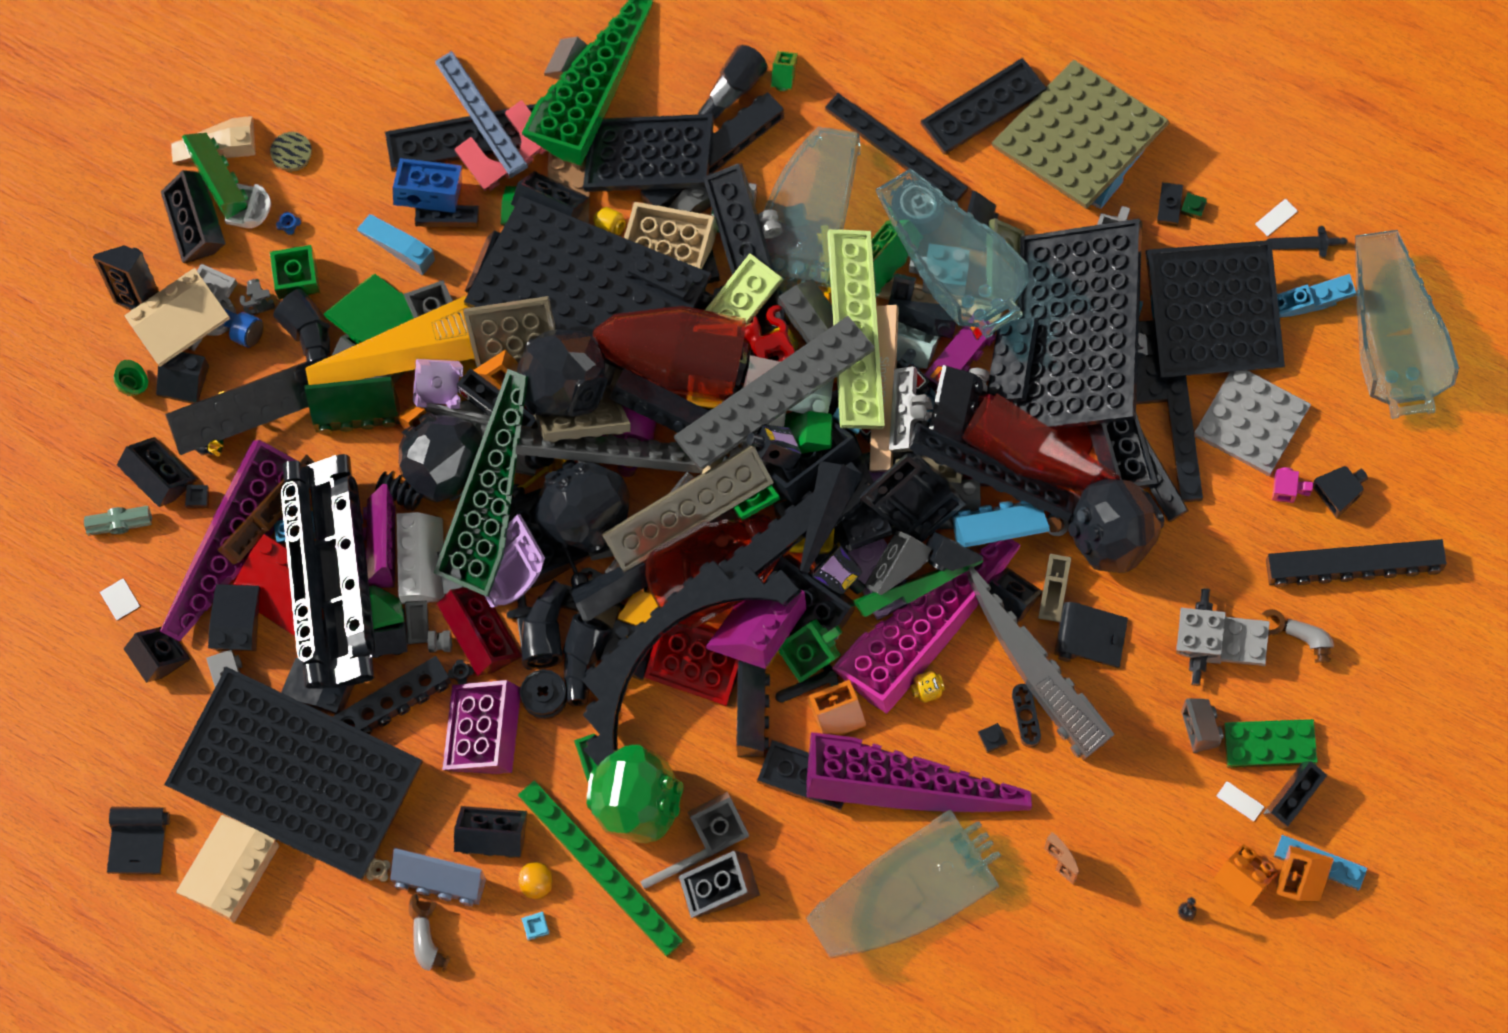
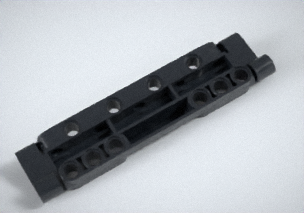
M339 454L310 465H305L295 460L285 462L283 464L285 485L281 490L297 655L303 662L305 687L308 689H328L371 681L374 679L372 654L376 652L359 491L358 484L352 476L350 456ZM309 489L311 490V499H312V508H313V518H314V528H315L316 541H314V532H313V523H312V513H311V504H310ZM322 609H323V614H324L325 633H326L327 652H328V662H327V657H326L324 628H323V619H322Z

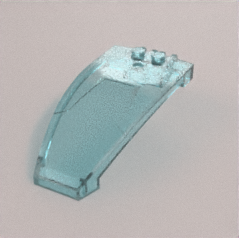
M817 127L793 154L773 187L764 211H777L779 218L777 221L781 224L782 233L774 238H765L775 273L784 279L780 284L782 294L797 285V283H803L811 279L818 286L831 288L827 233L829 229L843 230L857 155L861 156L860 138L857 132Z
M950 809L932 820V823L878 857L838 888L823 902L821 900L806 919L829 957L835 958L857 954L917 935L949 919L999 888V884L987 865L998 859L1001 854L999 851L994 852L983 860L980 854L992 847V840L975 848V846L989 837L988 834H980L972 841L968 837L969 834L981 827V823L978 821L963 829Z

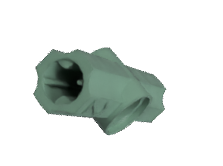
M149 506L131 509L115 507L109 509L107 513L84 517V527L88 536L108 532L111 534H123L131 528L152 525V515Z

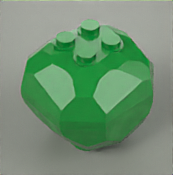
M629 745L612 753L599 766L593 768L586 803L588 809L591 810L592 815L606 833L629 841L649 843L662 838L679 815L684 785L682 781L675 778L665 758L641 745Z

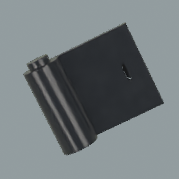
M1065 602L1063 603L1054 654L1061 661L1069 662L1071 659L1080 657L1119 668L1128 618L1079 603Z
M112 806L110 808L109 826L111 829L107 874H161L166 825L170 823V812H166L165 807Z

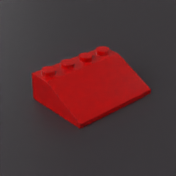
M264 534L250 552L233 585L260 586L258 613L295 637L287 549Z
M687 618L665 633L655 643L644 678L727 706L738 677V659L707 649V644L718 629Z

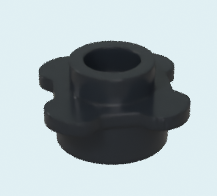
M457 660L452 669L448 671L449 678H454L458 681V684H466L468 677L474 674L473 668L471 666L468 667L463 660Z

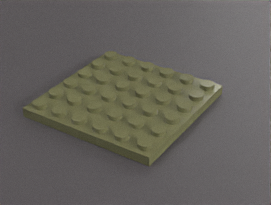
M1073 60L1046 87L1047 89L1039 94L992 142V146L1087 209L1169 125V121L1131 95Z

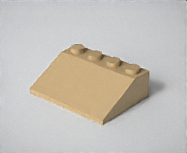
M634 202L624 238L702 269L714 245L718 226L715 217L711 215Z
M195 268L124 315L159 367L230 319Z
M221 815L176 893L235 923L276 853L279 844L275 839Z

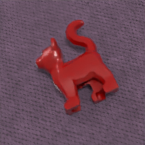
M774 305L766 313L768 321L778 326L779 331L762 336V329L757 317H754L753 322L746 325L745 329L740 331L741 337L750 343L753 356L765 359L778 356L779 361L782 362L795 353L794 347L789 340L786 322L775 317V313L782 310L781 306Z

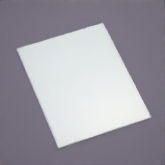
M124 579L100 592L116 620L140 607Z

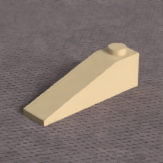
M252 116L232 118L199 132H207L210 139L214 137L219 145V149H217L219 155L224 154L226 158L255 155ZM183 139L172 143L173 164L193 162L187 152Z

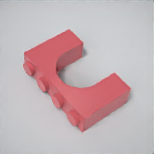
M521 100L508 109L505 115L521 136L519 153L528 165L534 160L533 156L537 153L542 155L547 150L522 135V131L531 115L524 102ZM472 137L455 148V152L484 191L488 189L493 191L500 185V180L504 177L510 178L501 162H496L486 157Z

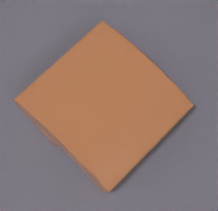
M1052 832L1046 839L1044 849L1058 860L1056 871L1070 883L1074 884L1079 872L1077 864L1066 845Z

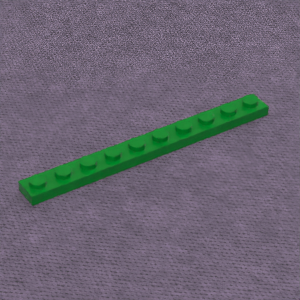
M535 780L518 794V797L666 957L683 943V940Z

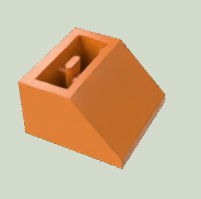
M504 350L473 371L500 390L507 370L510 369L517 372L519 363Z
M850 680L809 696V705L821 733L843 736L866 727L858 698Z
M1243 844L1225 862L1213 879L1246 906L1250 907L1279 872L1274 869L1271 863L1260 858L1252 848Z
M1289 845L1276 886L1277 894L1298 901H1320L1334 858Z

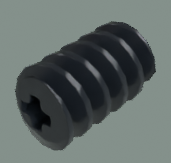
M387 471L383 472L377 481L375 491L382 484H387L393 501L397 500V504L404 505L405 509L415 510L422 497L409 486L406 480L403 483L401 482L402 475L395 479V471H391L389 475Z

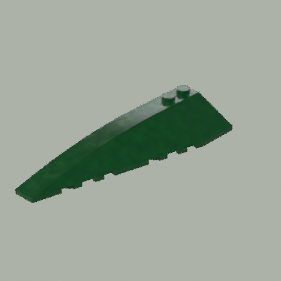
M510 369L507 370L433 572L489 597L504 556L517 461L515 448L519 444L528 380V376ZM458 547L460 552H455L452 555L453 548ZM450 557L451 565L455 569L463 570L464 579L445 572Z

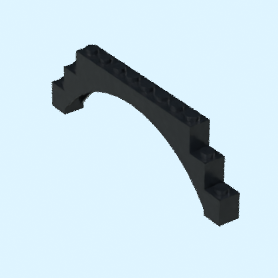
M708 561L699 569L700 573L696 577L688 578L683 583L684 587L678 593L675 591L666 599L667 603L663 607L658 606L650 613L651 617L646 622H640L634 628L635 632L630 637L625 636L617 644L618 648L613 652H607L601 658L602 662L597 667L592 666L585 672L586 677L582 681L599 700L597 702L596 700L592 701L585 708L587 711L583 716L600 735L591 737L586 742L588 746L583 750L597 766L605 758L618 750V724L623 698L638 665L655 643L678 623L695 613L720 604L742 600H768L780 602L786 607L802 591L782 570L779 572L774 571L766 579L768 582L765 584L747 565L739 567L733 573L734 577L731 579L715 561L711 563Z

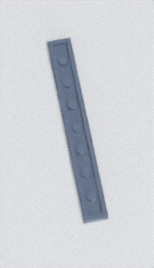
M451 51L436 60L437 67L510 178L528 168L527 163L454 53Z

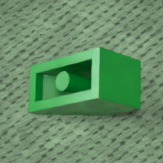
M777 51L773 62L771 87H775L779 91L792 89L798 53Z

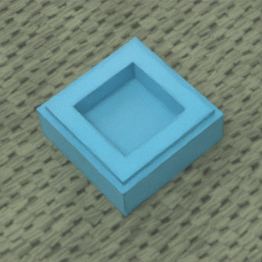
M544 912L522 918L528 941L550 934Z

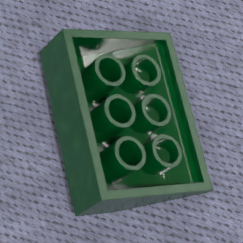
M391 377L305 385L311 419L316 432L328 434L335 430L348 432L354 428L372 429L374 426L393 427L396 424H401L398 416H400L399 398Z

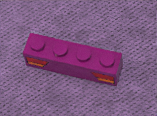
M975 312L924 374L933 386L931 388L937 392L942 365L969 372L972 362H977L984 352L982 350L985 346H990L994 342L996 326Z

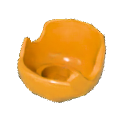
M538 862L528 863L523 866L518 880L521 892L526 897L532 899L546 896L552 888L551 871L546 865Z

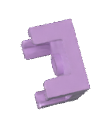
M416 359L413 402L417 407H427L426 403L446 404L448 408L460 409L457 383L459 382V376H463V366L461 363L448 360Z

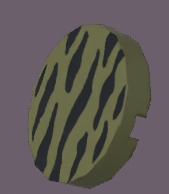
M286 132L276 137L271 145L270 153L276 167L287 172H294L306 167L312 156V148L304 135L298 132Z

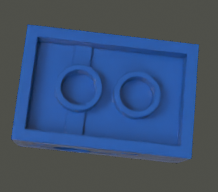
M400 158L393 183V205L455 212L462 186V165Z

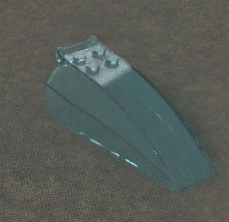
M911 168L876 189V193L895 231L932 296L959 326L978 327L984 337L988 338L1000 327L1013 319L1017 320L1023 316L1015 301L1029 283L1028 264L1002 236L986 224L978 222L970 212L966 213L955 201H950L943 195V192L931 186V183ZM1006 309L1010 311L1004 316L997 319L996 321L992 322L991 324L988 325L986 323L987 321L997 316L1001 312L1005 311Z
M1398 230L1355 236L1360 362L1370 397L1388 404L1392 419L1399 418L1402 415L1423 412L1428 414L1435 413L1433 397L1455 385L1459 371L1449 332L1439 312L1436 311L1432 303L1433 300L1428 295L1424 282L1419 277L1415 264L1409 257V252ZM1425 400L1426 403L1398 407L1397 405L1398 403Z

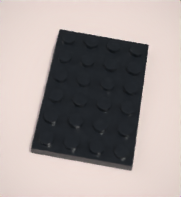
M713 114L603 119L587 152L583 182L584 192L706 187L703 177L709 174L714 126Z

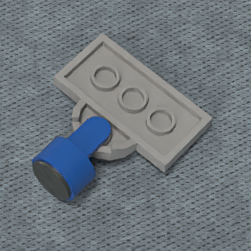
M201 264L197 272L230 317L228 321L207 335H221L230 330L229 337L232 341L247 348L254 346L263 333V322L260 318L246 312L236 314V309L228 298L238 284L237 280ZM203 338L187 349L195 351Z

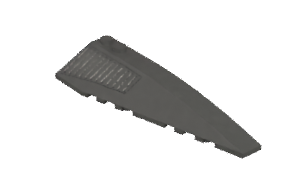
M973 566L969 567L966 572L967 577L1005 653L1034 697L1058 727L1057 732L1063 740L1067 739L1072 745L1070 747L1071 751L1077 758L1081 757L1082 760H1085L1105 745L1114 733L1084 694L1080 693L1078 695L1075 692V684L1071 679L1061 676L1062 672L1058 664L1052 659L1047 660V652L1025 626L1021 628L1018 626L1017 617L1012 611L1009 612L1003 609L1004 604L999 596L989 593L991 590L990 586Z

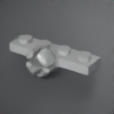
M915 367L894 369L889 450L892 453L912 451L909 448L915 423L928 420L932 416V412L926 411L933 409L931 399L925 394L916 395L917 369Z

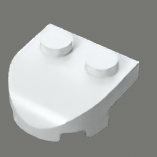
M237 184L239 190L243 188L249 198L246 201L248 207L228 219L225 218L226 224L238 227L255 228L268 215L271 206L270 197L265 189L257 184L254 187Z

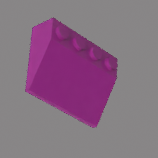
M382 484L367 499V507H363V518L367 520V527H363L364 540H366L365 554L369 586L375 585L379 588L395 587L396 506L387 484Z
M802 591L786 607L776 601H738L707 644V649L766 669L806 611L805 591Z
M507 680L452 685L442 770L486 774L512 773L521 687Z

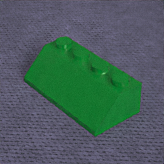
M207 132L181 136L187 152L225 218L228 219L247 209L246 201L249 198L243 188L239 190L237 186L239 180L234 171L229 172L227 169L229 163L224 154L219 155L217 151L219 145L215 138L212 137L210 139Z
M909 220L886 221L871 239L875 297L881 293V288L894 278V273L897 269L907 262L908 256L919 248V243L924 239Z

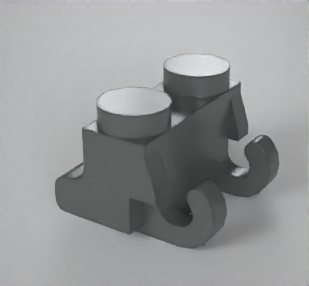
M258 279L249 280L247 282V295L251 297V300L245 302V297L243 295L240 297V303L244 306V311L255 315L275 309L272 299L266 301V298L270 297L269 290H263Z

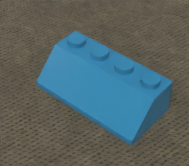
M1005 501L999 503L1000 506L997 507L984 505L978 507L979 510L976 511L963 509L957 511L958 514L952 516L955 540L964 547L1050 531L1043 509H1036L1032 504L1025 501L1018 503Z

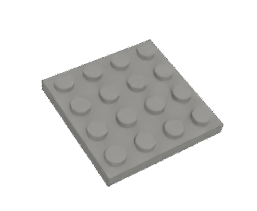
M1249 371L1230 372L1194 432V436L1270 477L1311 404Z

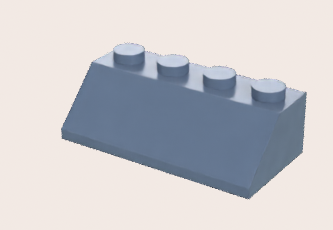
M396 848L393 853L390 879L396 888L408 891V888L416 889L418 894L429 896L430 893L436 894L438 898L446 901H451L452 898L460 900L459 903L466 906L480 904L486 882L482 869Z

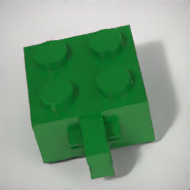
M815 619L788 637L778 652L799 683H801L841 656L835 647L836 642L834 638L842 634L843 631L839 625L827 631Z

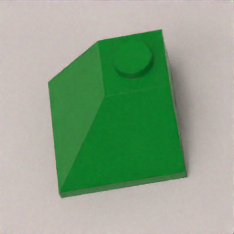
M375 585L369 586L374 629L404 622L400 598Z

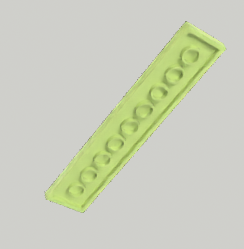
M829 229L827 234L833 325L849 316L875 347L873 352L837 376L840 428L883 429L885 423L871 231Z

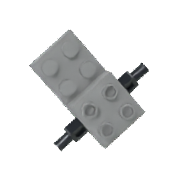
M1201 589L1200 602L1196 603L1195 609L1181 608L1176 654L1190 658L1189 671L1193 672L1191 685L1201 686V674L1206 672L1207 662L1219 664L1221 662L1265 666L1270 621L1225 617V612L1212 611L1213 604L1209 602L1211 590Z

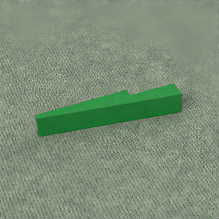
M982 559L980 562L954 571L946 568L945 572L937 569L898 583L882 595L873 592L853 601L860 614L866 617L899 598L908 604L966 572L969 567H975L984 561Z

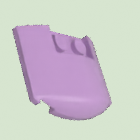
M520 514L516 515L508 523L504 556L489 597L485 596L491 607L507 605L519 599L532 587L542 570L545 557Z

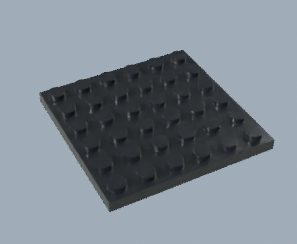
M1271 240L1149 249L1145 251L1159 378L1285 367Z

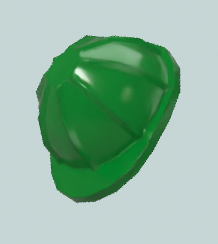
M132 360L120 361L114 371V383L119 392L130 396L141 394L147 389L149 382L142 366Z

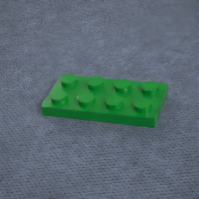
M1314 719L1224 723L1227 768L1301 765V763L1307 761L1317 764Z

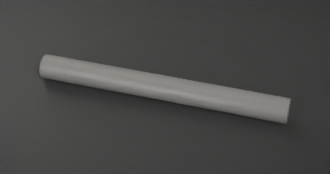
M704 849L640 881L641 885L646 889L710 856L707 850Z

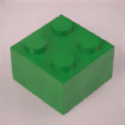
M311 245L270 252L274 290L279 300L284 299L292 291L302 288L308 295L320 293L316 258Z

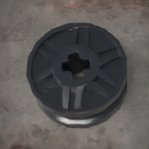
M543 669L534 671L521 684L520 695L523 706L535 718H554L563 711L567 704L565 683L553 671ZM542 692H543L544 694L548 693V695H547V696H544V695L540 696V693H542Z

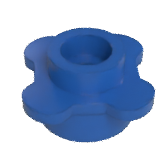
M285 212L276 223V227L279 230L286 231L287 235H293L295 228L301 224V220L299 217L295 218L290 212Z

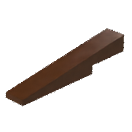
M305 455L300 460L305 465L315 463L308 455ZM284 478L218 549L233 565L239 563L264 533L270 530L283 515L281 490L285 485Z

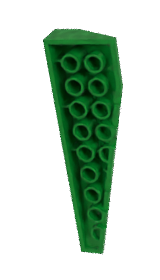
M628 0L620 9V13L609 21L608 26L603 31L601 30L598 33L594 42L589 43L571 63V67L567 72L564 71L555 85L552 84L548 89V93L537 101L522 131L523 136L559 159L581 166L624 75L654 0Z

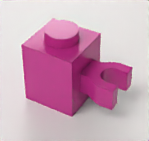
M1284 467L1277 469L1274 477L1272 500L1294 503L1297 493L1310 496L1313 482H1298L1299 472L1294 471L1292 468Z

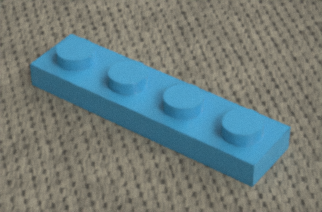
M1281 836L1274 854L1275 858L1285 861L1289 845L1334 858L1328 879L1356 890L1361 888L1367 871L1366 867L1287 836Z

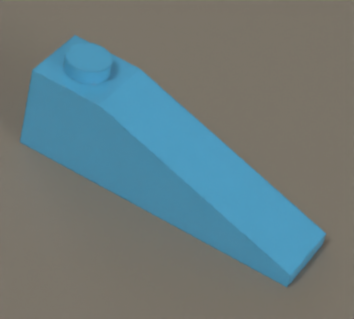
M371 214L357 228L358 232L421 275H424L435 261L431 248Z

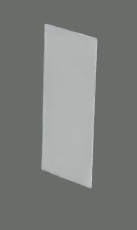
M1285 199L1255 225L1268 236L1298 210Z
M1229 782L1225 783L1217 795L1218 798L1252 821H1255L1264 808L1262 804Z

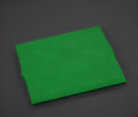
M372 274L324 313L328 320L348 334L358 344L414 319L404 294L398 292L376 274Z

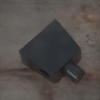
M1343 466L1317 477L1313 482V489L1337 519L1361 497L1364 491L1361 483L1366 481L1368 476L1362 468L1352 473L1347 466Z

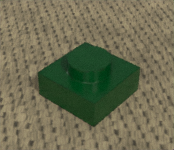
M1187 192L1180 214L1201 220L1207 198Z

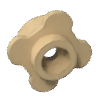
M374 858L368 869L369 871L366 873V877L369 880L379 879L381 882L387 881V871L391 866L390 862Z

